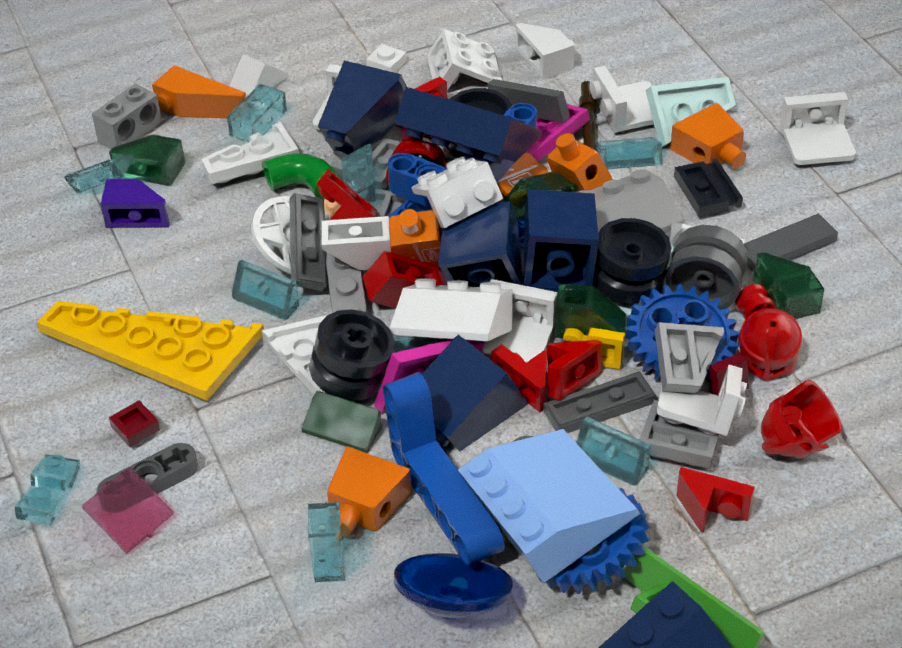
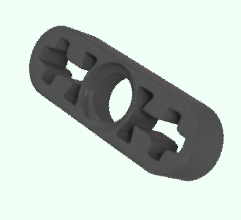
M176 443L102 480L97 487V496L101 508L107 513H121L193 476L198 469L195 449L186 443ZM146 473L158 475L154 481L149 483L138 481ZM115 492L119 496L114 497L111 493Z

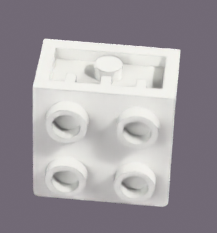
M443 29L427 54L432 80L440 76L447 81V90L451 84L456 83L460 72L487 83L493 79L502 80L493 48L485 42L471 40L460 32L454 33Z

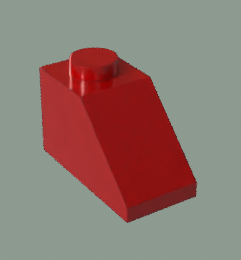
M384 251L363 275L369 301L395 309L403 288L414 285L416 279H435L436 285H444L437 266L388 251Z

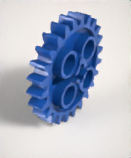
M678 284L676 292H672L668 285H664L662 294L653 288L651 289L650 298L642 295L639 304H634L631 314L628 315L625 339L629 340L627 350L635 351L634 362H645L642 369L643 372L651 369L656 371L654 379L657 381L661 378L655 338L657 323L724 327V334L717 345L715 355L710 364L712 365L734 356L739 346L736 343L739 332L734 330L737 321L735 319H727L730 309L719 310L718 307L721 300L719 298L712 302L707 300L709 296L708 291H705L701 296L696 295L695 286L691 287L689 293L684 292L681 284ZM708 367L705 379L710 382V368Z
M623 488L619 489L638 509L640 514L546 581L550 589L558 585L561 592L565 593L573 585L576 593L580 594L584 585L589 584L594 592L597 589L598 582L602 580L606 585L611 586V576L614 574L624 578L623 567L625 565L636 567L637 563L633 555L645 554L642 543L649 542L646 530L650 529L641 504H637L633 494L627 496Z

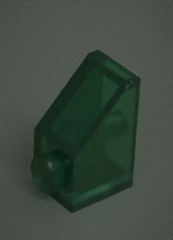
M152 134L113 147L109 151L114 176L139 179L140 181L170 187L185 165L182 140Z

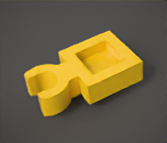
M590 328L588 335H584L578 329H566L563 340L572 342L586 340L601 341L602 366L620 369L623 360L625 333Z

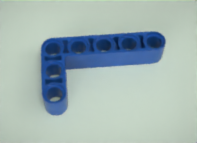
M514 104L504 114V116L537 129V110L531 104ZM477 150L475 156L467 154L464 157L465 160L474 158L477 161L488 162L496 183L515 163L503 159L502 164L483 159L484 153ZM408 153L394 154L388 159L389 190L399 197L432 209L427 196L414 194L411 187L418 184L417 178L432 171L438 174L447 170V168Z
M417 372L383 385L390 444L395 461L398 465L410 469L412 487L466 565H471L504 551V540L496 522L436 441L431 395L423 375Z

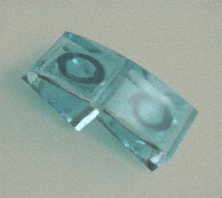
M46 454L30 473L31 487L15 505L16 519L51 525L62 509L80 469V460L65 458L62 455Z

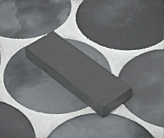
M493 79L487 84L488 89L498 91L508 97L512 106L518 103L533 105L537 110V118L565 123L570 118L563 91Z
M293 193L289 198L291 286L323 291L327 286L326 251L322 250V221H325L324 199Z
M819 213L744 243L747 249V266L755 274L837 241L838 231Z
M638 371L570 394L560 401L555 399L544 403V413L555 431L564 429L566 433H570L652 405L654 399L656 400V394L641 372Z

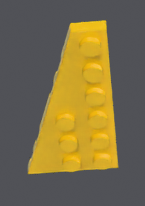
M57 301L36 322L39 332L205 401L210 399L262 338V330H264V324L251 323L250 327L235 326L234 321L221 319L219 324L201 322L197 316L148 311L146 315L131 314L130 309L117 308L116 312L98 310L96 305Z

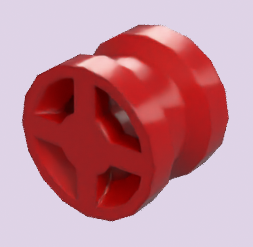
M752 284L743 288L735 300V305L740 312L744 313L743 317L745 320L755 311L766 308L778 309L775 302L768 298L769 294L761 284Z

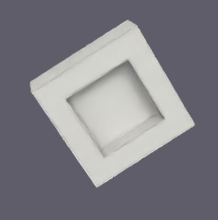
M381 44L366 59L367 66L394 73L407 62L406 52Z

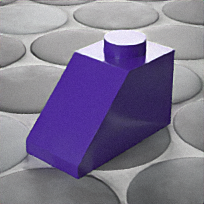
M106 179L100 203L106 228H169L170 222L167 206L163 197L139 179Z

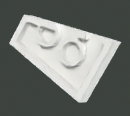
M278 122L272 125L271 132L263 136L257 132L249 136L250 141L242 146L230 145L201 159L203 170L211 184L226 183L233 178L243 175L258 174L263 170L262 161L276 156L299 153V149L282 123Z
M327 315L262 330L263 341L313 395L316 391L324 392L312 380L309 372V363L313 346L315 345L318 326Z

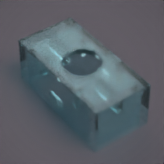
M259 84L227 116L229 136L249 142V136L257 132L262 136L265 135L272 125L287 111L285 92Z
M340 502L308 504V538L315 583L346 581L345 543Z

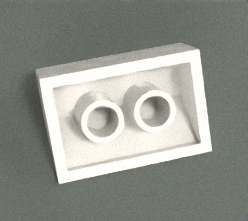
M416 279L414 285L403 288L389 329L392 335L454 339L459 334L465 340L490 341L512 331L513 289H501V283L484 282L480 283V287H468V281L455 280L448 281L447 285H436L435 279Z

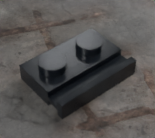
M717 158L713 159L712 163L709 164L702 161L675 167L674 178L698 216L727 211L729 206L733 205L737 208L742 207V195Z

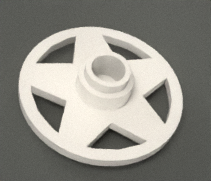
M290 196L274 197L263 202L256 210L251 222V233L255 245L261 254L274 266L291 274ZM272 208L275 222L260 224L262 215ZM325 212V221H326V220L328 219V217L330 216V215L327 214L326 212ZM267 244L278 247L284 260L273 253Z

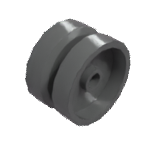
M698 225L690 227L679 235L674 245L672 259L665 275L666 285L670 287L672 292H676L678 284H681L684 292L688 293L691 287L695 286L696 295L699 296L708 291L709 296L707 300L712 302L719 298L721 301L718 309H725L735 302L740 293L742 277L748 262L747 249L742 240L734 233L719 226Z

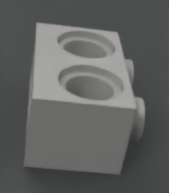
M134 84L92 113L97 141L118 154L162 124L157 94L138 84Z

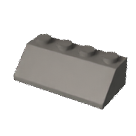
M647 169L633 171L630 176L619 180L606 181L603 183V186L592 190L579 191L581 193H595L598 233L608 222L620 218L645 220L658 226L665 233L671 231L673 222L684 224V219L664 180Z

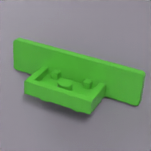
M643 546L645 550L644 555H633L637 563L636 567L625 566L624 578L643 591L635 596L630 607L635 613L640 611L668 584L674 581L703 608L732 648L759 647L764 636L762 629Z

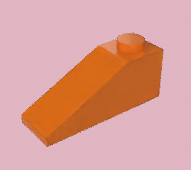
M175 65L152 84L153 93L157 94L159 109L179 117L246 119L249 116L245 92Z

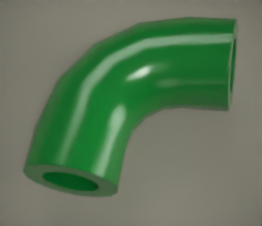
M291 153L262 161L264 176L272 191L289 185L299 184L308 186L315 197L325 199L319 193L320 188L316 185L321 175L328 168L340 178L336 170L325 160L310 154Z

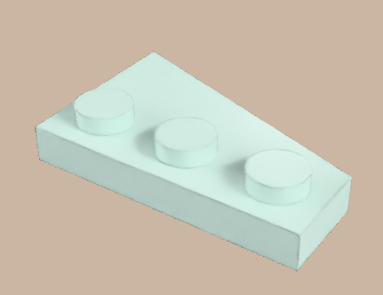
M729 77L650 86L645 90L660 148L671 142L673 124L715 103H718L725 111L736 105Z

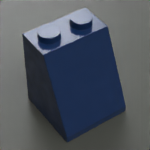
M343 61L318 124V128L325 137V141L328 142L336 156L350 159L353 157L354 152L372 146L373 143L381 140L396 125L394 123L407 87L401 74Z
M528 189L524 216L523 285L554 291L557 294L591 296L599 244L595 193Z
M498 201L443 228L439 267L447 281H468V287H480V283L490 282L491 279L523 285L518 217L510 201Z
M459 334L422 373L431 395L436 441L443 447L450 443L458 451H462L524 408L528 403V400L507 372Z

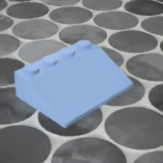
M564 429L488 448L458 469L497 526L543 583L640 514L638 509Z

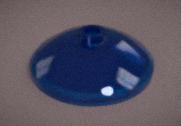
M432 553L418 555L402 561L394 570V585L407 601L428 613L445 619L470 618L493 611L509 600L513 589V581L510 575L499 566L485 560L466 565L459 554Z

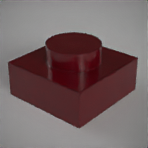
M738 353L710 365L711 394L719 395L728 365L742 368L741 382L747 383L746 389H749L748 360Z
M140 400L109 417L112 429L129 447L160 430L159 421Z

